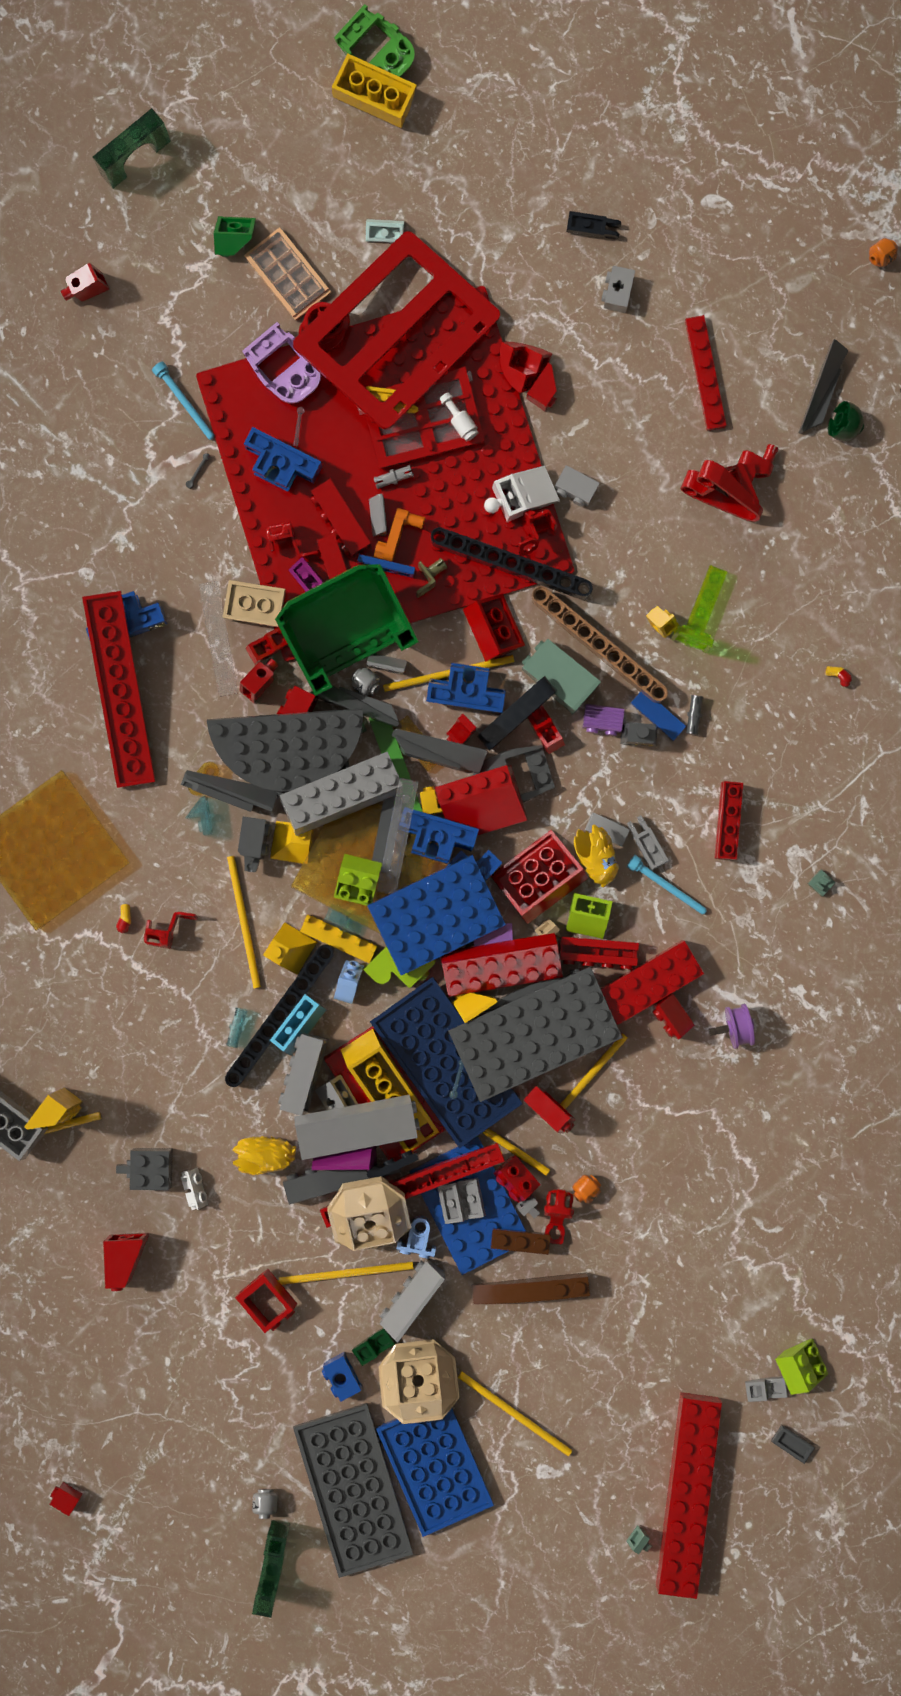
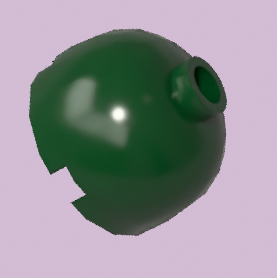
M847 401L841 402L833 411L836 413L834 420L832 418L829 420L828 435L837 440L849 441L863 431L864 416L860 408L855 404Z

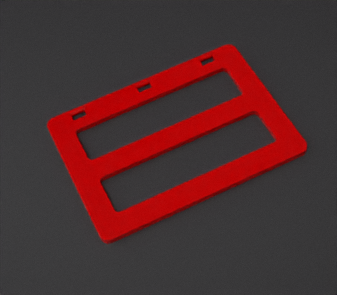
M406 231L294 339L293 348L380 428L387 430L499 320L500 311L414 233ZM407 257H412L433 276V279L345 366H340L318 344ZM447 293H452L473 314L385 402H380L359 383V380ZM479 323L485 326L479 333L474 330ZM441 362L445 367L437 373L434 368ZM401 402L405 407L397 413L394 408Z

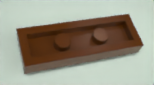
M493 1228L491 1249L549 1255L551 1235Z

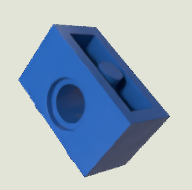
M345 1352L324 1362L322 1374L326 1380H330L332 1384L331 1391L335 1398H339L340 1402L362 1390V1385ZM344 1374L346 1380L338 1381L336 1375Z

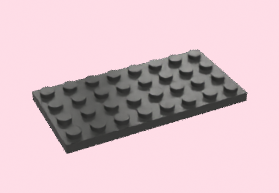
M591 967L585 968L448 1030L480 1102L622 1038Z
M368 1403L293 1426L338 1577H344L413 1555V1549Z

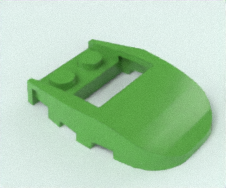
M364 4L334 37L335 42L345 55L348 53L355 56L351 50L376 25L390 40L369 63L402 77L411 67L414 60L415 52L412 43L406 36L404 37L400 33L399 28L394 23H389L379 13L373 14L368 11V6Z

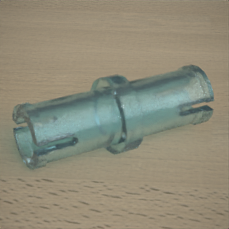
M235 1008L232 1024L229 1025L230 1032L226 1043L227 1046L238 1048L241 1032H244L245 1029L243 1025L248 1010Z

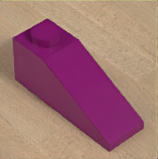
M303 557L289 569L290 573L306 592L325 582Z

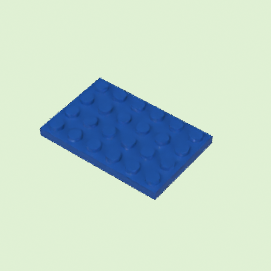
M473 855L367 905L400 975H404L506 925Z
M477 1136L460 1149L457 1146L411 1169L409 1172L413 1173L483 1148L484 1146L479 1136ZM494 1166L455 1180L460 1181L478 1177L486 1214L484 1217L445 1224L438 1187L421 1193L461 1275L509 1251L491 1249L493 1228L526 1231L504 1186L497 1182L496 1176L493 1174L496 1171Z
M451 1408L443 1420L402 1424L398 1419H394L376 1427L422 1537L494 1506L453 1408Z

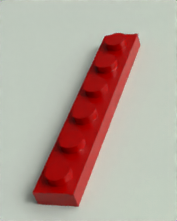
M705 316L686 318L685 325L706 430L711 431L725 428L726 421Z

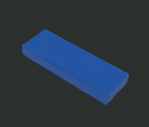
M361 554L358 557L359 565L380 564L385 572L411 578L415 574V567Z
M642 692L630 703L649 721L657 725L672 741L686 727L662 704L654 703Z

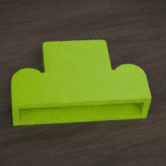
M386 946L363 970L379 984L387 983L391 978V972H393L410 988L419 979L423 981L430 974L428 970L436 963V960L430 961L404 975H400Z

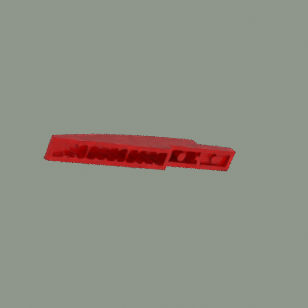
M495 1143L388 1181V1183L404 1192L405 1198L408 1199L505 1162L499 1144ZM328 1206L320 1209L326 1228L331 1227Z

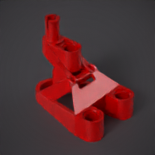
M768 444L763 458L754 452L745 450L742 452L738 463L729 467H724L711 460H705L699 472L695 470L687 471L680 489L683 493L743 520L759 521L763 508L759 504L752 481L754 478L771 476L774 468L772 463L779 449L778 447L773 449L775 445ZM716 485L725 491L728 497L715 489Z

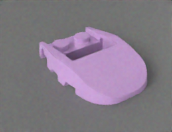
M276 322L242 352L258 378L270 391L285 403H298L308 397L318 387L320 372L295 351L300 358L272 382L258 365L285 342L294 350L293 341L295 337L289 332H284L280 328V324Z

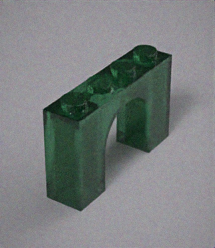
M151 108L92 157L101 176L114 189L127 178L124 164L136 149L142 145L149 144L158 153L171 140L164 122Z
M271 1521L263 1554L262 1571L253 1605L252 1614L272 1617L291 1523Z

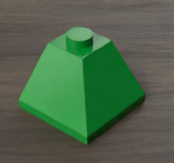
M218 216L213 233L215 255L222 257L234 256L252 239L256 218Z

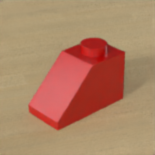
M548 363L526 397L527 400L543 411H546L548 407L552 408L557 400L555 397L557 390L552 364Z

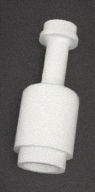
M447 392L440 397L441 404H446L452 413L451 423L460 437L464 438L465 441H469L479 433L477 431L478 427L467 411L458 410L452 401L453 396Z

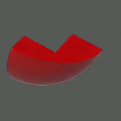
M509 341L501 342L500 363L507 381L520 393L529 390L534 384L535 377L541 374L550 362L552 353L528 344Z

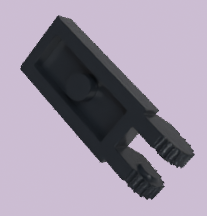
M569 211L566 232L618 239L620 235L618 232L605 230V227L607 225L608 227L619 228L621 227V221L610 219L606 216Z
M412 1150L401 1154L402 1158L396 1161L394 1158L383 1162V1167L375 1165L367 1171L368 1179L384 1176L419 1160L417 1151L412 1153Z

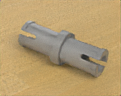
M408 465L395 471L392 469L390 473L374 477L375 482L383 480V482L376 484L377 489L392 483L396 485L398 481L414 477L413 472L405 474V472L412 470L411 466Z

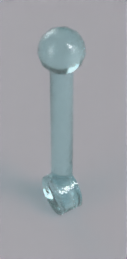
M303 407L297 408L298 419L293 446H298L301 418L304 413Z
M459 1060L460 1066L453 1090L450 1092V1098L453 1099L458 1095L456 1091L464 1066L462 1060Z

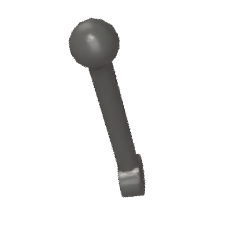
M205 453L203 455V460L201 461L191 480L186 482L187 488H193L194 480L198 476L205 462L210 459V455L208 453Z

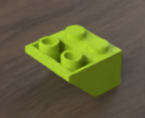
M344 854L334 898L366 906L371 904L382 863Z
M573 893L565 931L603 939L613 901Z
M813 1338L786 1349L775 1359L791 1395L810 1392L829 1374Z

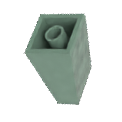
M549 639L545 642L541 640L534 648L536 650L534 655H528L523 660L522 664L524 666L522 670L536 683L546 676L558 690L552 697L573 715L595 691L601 681Z

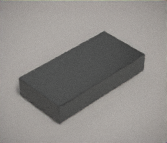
M782 1424L771 1440L772 1443L803 1464L806 1463L815 1449L812 1444Z

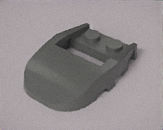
M542 745L500 752L485 759L480 773L505 766L507 765L505 759L524 754L535 790L520 794L522 802L534 799L550 789H555Z

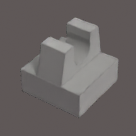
M532 1194L526 1200L516 1205L523 1216L529 1213L533 1218H536L540 1214L535 1207L538 1202Z

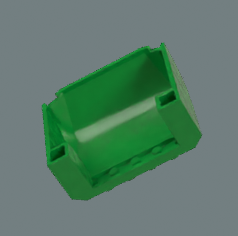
M380 564L357 565L289 600L275 618L315 696L332 688L328 679L329 676L396 642L401 651L419 642Z

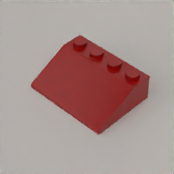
M505 765L435 787L445 819L479 829L477 836L528 820L512 765Z
M552 830L548 831L491 875L492 879L527 924L588 879L582 866Z

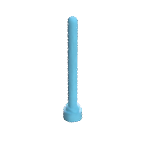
M164 361L156 364L152 368V372L156 377L165 381L209 440H213L215 437L214 433L170 377L168 366Z
M634 855L626 867L631 871H640L699 913L705 914L707 912V909L644 866L641 858L637 855Z

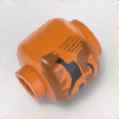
M881 239L870 247V262L880 268L887 266L897 258V244L891 239Z
M583 1175L572 1186L575 1192L573 1197L579 1203L583 1201L589 1204L601 1193V1184L594 1176Z

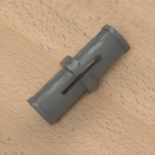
M691 695L690 710L687 712L689 717L686 733L698 735L700 718H702L703 696Z

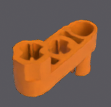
M398 508L387 543L378 541L374 557L393 562L404 526L407 524L423 529L425 517L414 515L407 510Z

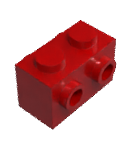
M516 1155L508 1158L493 1173L496 1176L497 1182L509 1191V1196L518 1203L526 1200L541 1185Z

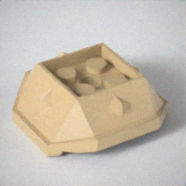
M382 1176L343 1183L327 1207L335 1243L345 1245L353 1251L366 1248L376 1249L382 1245L396 1243L411 1229L405 1193L388 1183Z
M434 1339L395 1344L378 1367L382 1407L402 1424L443 1420L460 1398L456 1358ZM417 1376L424 1378V1383L420 1387H416L413 1384V1380Z

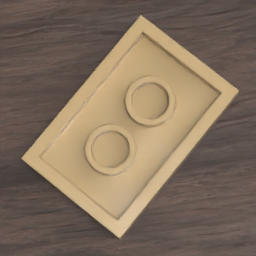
M229 580L223 618L279 627L275 618L284 606L286 589Z

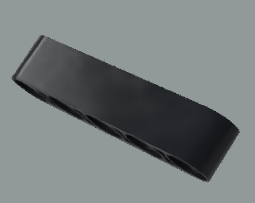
M544 676L477 737L490 751L558 690Z

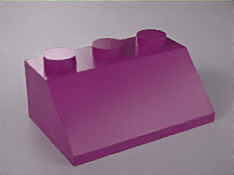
M376 1146L313 1158L312 1170H370L377 1164Z

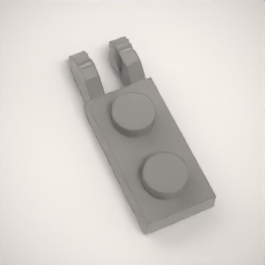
M640 815L637 819L644 830L643 832L638 834L631 821L627 823V826L650 869L654 870L669 860L651 828H648L643 817Z

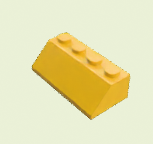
M347 53L331 88L333 98L402 128L410 111L417 85Z
M66 1088L55 1091L45 1098L24 1128L34 1129L54 1126L60 1122L64 1123L79 1113L82 1108L80 1104L83 1101Z

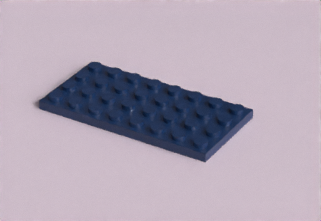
M434 977L370 1021L459 1149L523 1104L513 1088L482 1102L479 1101L448 1031L465 1022Z

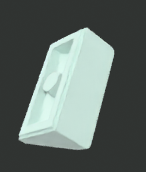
M366 220V241L393 243L404 233V221Z

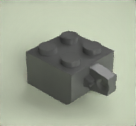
M244 816L242 818L238 852L241 856H244V871L257 872L260 859H264L265 855L268 856L269 844H266L267 836L270 837L272 832V825L269 824L270 821Z
M133 1148L130 1151V1160H127V1164L116 1165V1174H127L126 1178H130V1190H169L172 1187L173 1148Z

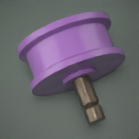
M745 1003L741 1004L739 1008L730 1009V1007H725L727 1025L709 1028L710 1036L729 1033L734 1049H738L739 1045L748 1043L751 1046L755 1045L754 1022Z

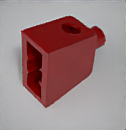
M88 263L66 277L68 287L62 289L61 294L66 301L76 297L83 302L110 290L103 273L91 263Z
M271 658L265 665L262 662H258L240 681V692L255 703L273 682V672L279 665Z

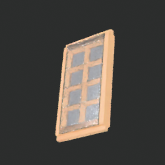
M280 227L244 255L295 321L303 316L313 304L321 302L331 294L326 284Z

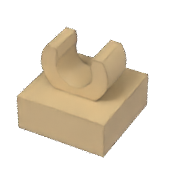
M549 918L535 930L538 936L555 933L557 937L561 936L559 933L560 929Z

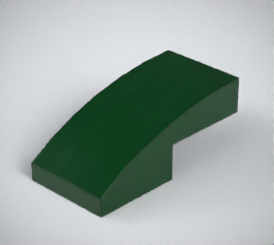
M381 1328L355 1346L352 1352L360 1364L364 1366L377 1358L380 1353L395 1345L396 1341L384 1328Z

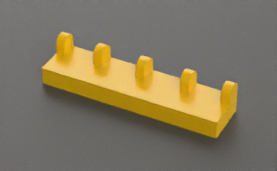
M307 914L300 932L367 963L371 962L377 949L376 945Z

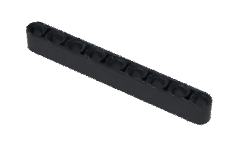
M441 527L435 528L431 532V543L436 548L578 599H587L592 593V583L587 579ZM436 534H442L445 539L437 542L434 537ZM455 540H460L463 545L460 548H454L452 543ZM472 547H478L480 548L481 552L477 555H473L470 552V549ZM491 553H496L499 559L491 561L488 556ZM512 559L516 561L517 565L514 568H510L506 565V562ZM526 566H532L535 572L533 574H527L524 571V568ZM549 572L553 578L550 581H546L542 575ZM562 579H568L571 585L569 587H563L560 581ZM581 585H585L588 587L589 592L582 594L578 588Z
M328 944L321 945L312 955L226 1073L225 1082L228 1086H239L271 1044L270 1039L302 997L309 992L333 959L335 951L332 946ZM324 947L328 948L331 952L330 957L327 959L323 958L320 954L321 949ZM312 963H316L319 966L317 974H312L309 971V966ZM300 979H305L308 982V987L304 990L298 987ZM290 994L294 995L297 999L294 1005H290L286 1001L287 996ZM277 1010H282L285 1013L284 1020L279 1021L276 1019L275 1013ZM265 1026L273 1028L274 1033L272 1036L265 1035ZM255 1041L262 1044L260 1052L255 1051L252 1047ZM243 1057L250 1059V1067H244L241 1064ZM237 1073L239 1075V1082H232L230 1074Z

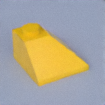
M276 821L270 859L308 865L314 829L296 836L290 822Z
M284 922L263 956L298 975L317 941Z
M474 992L455 995V1000L452 1001L465 1023L498 1002L493 996Z

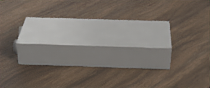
M404 1095L295 1116V1128L302 1160L418 1138L416 1130H420L418 1118L414 1119L413 1114L417 1113L415 1101L411 1102L410 1095Z

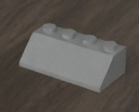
M306 1033L297 1037L294 1046L297 1048L295 1056L292 1055L289 1066L292 1068L290 1074H287L284 1080V1085H286L285 1092L281 1093L278 1104H281L280 1110L297 1115L308 1113L328 1045V1038Z
M425 1259L424 1262L421 1260L414 1269L416 1273L413 1277L409 1276L403 1283L404 1289L401 1293L397 1292L391 1300L393 1304L389 1309L385 1307L379 1316L381 1317L380 1325L396 1342H399L445 1280V1271L429 1259Z

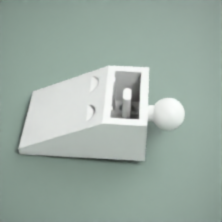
M545 466L514 473L494 481L492 489L496 498H488L484 503V507L489 513H495L501 507L506 521L509 522L523 516V513L527 510L536 511L560 500ZM502 490H506L508 494L504 495Z

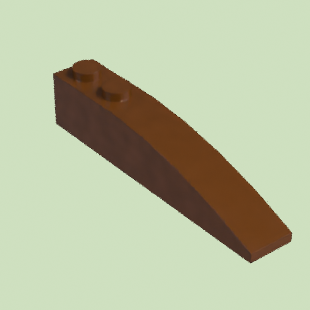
M586 1272L472 1284L474 1304L524 1303L590 1296Z

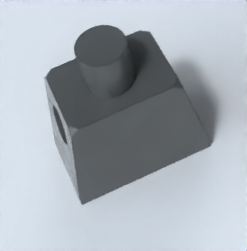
M644 723L623 724L620 744L656 747L658 727L655 724Z

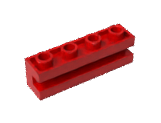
M331 479L311 490L312 497L310 499L316 508L319 506L322 510L321 517L326 524L330 523L333 528L330 531L333 535L335 534L336 539L341 540L343 545L340 547L346 556L350 555L353 559L358 556L359 552L371 548L369 539Z
M721 782L715 859L737 860L743 783Z
M561 936L559 957L560 960H563V964L575 965V961H581L584 966H594V963H602L601 967L613 968V964H619L622 969H632V966H637L639 943Z

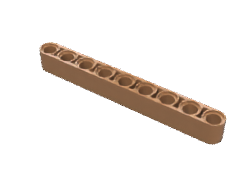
M539 586L533 590L532 602L535 606L651 701L661 703L665 700L668 691L661 682L547 588ZM539 592L544 593L546 596L542 601L537 600L535 597ZM551 605H558L560 611L557 613L550 610ZM573 617L575 623L568 625L565 622V618ZM581 629H587L590 635L588 637H582L579 631ZM594 642H603L604 648L597 649L594 646ZM616 653L619 656V660L616 662L611 661L609 654ZM624 666H632L634 672L627 674L624 671ZM645 677L648 680V685L641 686L638 681L639 678ZM656 689L661 690L663 697L660 699L656 698L653 691Z

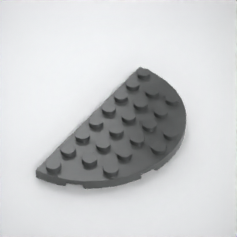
M363 708L207 719V727L210 739L219 757L236 775L260 788L274 791H292L336 773L344 766L359 741L363 723Z

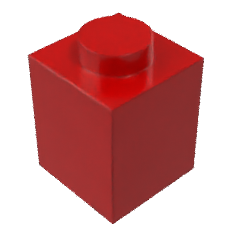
M63 1482L60 1487L56 1486L52 1491L50 1497L53 1499L49 1505L70 1516L83 1493Z

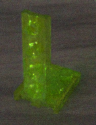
M709 565L687 624L682 625V627L678 626L672 633L670 640L679 641L690 648H697L702 650L703 653H706L713 646L714 639L704 631L726 578L727 571Z

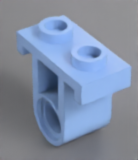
M345 961L337 982L334 999L353 1004L364 965L359 964L357 961Z
M419 1215L412 1220L407 1244L402 1243V1239H399L396 1249L400 1250V1253L411 1255V1252L418 1253L419 1257L429 1259L430 1256H435L436 1246L432 1245L431 1249L426 1248L430 1232L429 1219ZM418 1222H423L426 1225L423 1231H418L415 1228Z

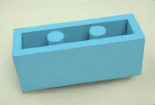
M305 994L270 1041L283 1052L292 1056L297 1050L294 1047L297 1037H300L303 1033L309 1034L326 1009Z

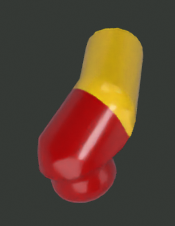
M826 667V676H837L841 680V686H850L852 676L844 668Z
M123 904L120 906L121 916L116 924V928L120 933H127L131 924L130 905Z

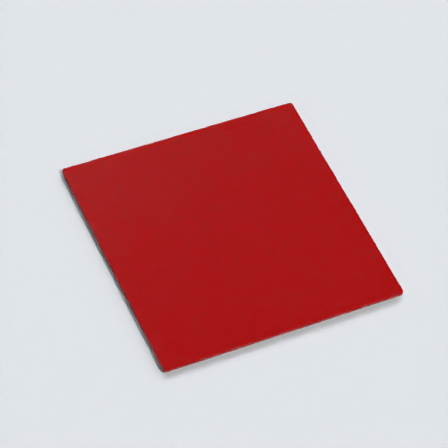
M485 286L475 287L478 292L490 301ZM454 295L443 297L359 380V383L365 388L367 386L385 388L404 383L473 314L472 311ZM400 311L349 326L342 342L336 348L325 352L340 366H345ZM497 322L448 370L466 367L485 442L384 469H379L365 413L321 373L320 382L315 391L304 400L293 404L283 402L270 391L258 378L247 358L196 374L260 585L286 589L284 606L289 600L306 592L289 571L301 557L296 554L291 537L273 541L275 551L271 552L266 530L270 526L291 522L294 537L301 554L319 550L317 540L333 535L330 531L333 528L329 522L327 524L324 522L320 515L322 513L320 507L316 508L310 499L312 497L311 490L329 479L337 488L371 543V548L359 552L358 556L352 559L350 555H345L340 547L343 544L340 539H337L347 570L359 565V554L375 558L374 553L378 541L384 543L388 541L398 508L407 510L411 514L425 517L423 529L407 524L404 526L393 561L394 563L415 567L414 577L411 578L384 571L410 624L469 606L481 599L502 593L505 595L537 585L534 582L436 548L431 543V532L435 528L441 527L519 555V543L531 538L523 527V516L507 522L501 507L495 513L487 512L484 507V503L488 498H496L492 489L494 481L514 473L542 466L519 392L510 385L502 371L500 347L503 341ZM479 323L474 330L479 333L485 326ZM290 345L274 351L258 367L272 382L300 357ZM440 362L434 369L439 373L445 366ZM459 379L432 386L424 394L426 404L441 401L440 397L447 392L453 397L463 395ZM464 400L454 402L459 411H467ZM446 404L427 409L431 423L453 417ZM415 414L403 415L390 429L385 430L379 427L381 436L417 427ZM452 423L432 427L436 444L460 438ZM252 427L321 461L322 469L315 483L313 484L296 476L291 488L287 492L255 476V472L252 469L259 456L246 450L244 442ZM419 431L382 440L386 457L423 447ZM408 465L411 466L412 470L405 472V474L413 472L414 477L398 481L396 485L392 483L377 489L376 484L383 482V480L375 482L374 477L390 473L392 469L395 471ZM502 490L504 495L508 494L506 490ZM378 494H382L384 497L387 534L385 536L372 535L369 499ZM551 504L541 509L550 510L557 522V529L553 531L550 527L545 531L537 533L539 536L538 548L532 553L523 555V557L572 574L574 572L573 563L555 506ZM545 517L533 521L534 526L546 523ZM283 526L270 529L271 535L282 532ZM436 534L434 539L437 542H441L445 537L442 534ZM455 540L452 543L454 548H460L463 545L460 540ZM534 544L526 545L523 550L530 548ZM472 547L470 552L473 555H477L481 550L478 547ZM321 553L303 556L325 582L329 580ZM491 553L488 558L491 561H497L499 556L496 553ZM441 558L443 563L445 562L447 565V569L434 577L436 581L434 588L420 598H417L416 591L429 583L418 568V563L421 561L428 568ZM510 559L506 562V565L514 568L517 563L515 560ZM526 566L524 568V571L527 574H533L535 572L532 566ZM549 572L542 575L546 581H550L553 578ZM289 645L281 649L284 661L295 660Z

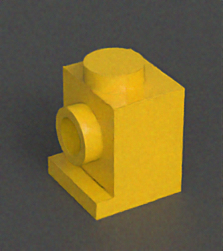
M658 606L646 615L650 625L664 638L679 627L675 616L666 609L663 611Z
M434 786L423 788V792H420L423 812L430 815L443 813L441 808L437 806L440 804L437 794H435Z

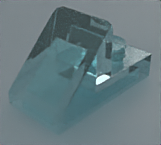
M202 796L185 819L201 818V821H198L199 831L203 832L204 836L213 835L208 797Z
M331 904L323 921L339 928L345 933L358 937L366 920Z

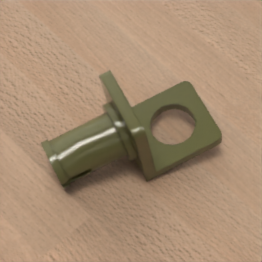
M441 558L428 568L421 561L418 563V568L429 583L416 591L417 598H420L436 586L434 577L447 569V565L445 562L443 563Z

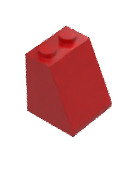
M149 1233L109 1235L103 1241L105 1289L122 1291L132 1280Z

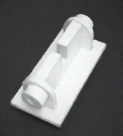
M198 1167L190 1171L181 1172L184 1190L191 1189V1192L185 1193L188 1206L192 1210H198L208 1205L207 1194L204 1191L202 1176L199 1173Z

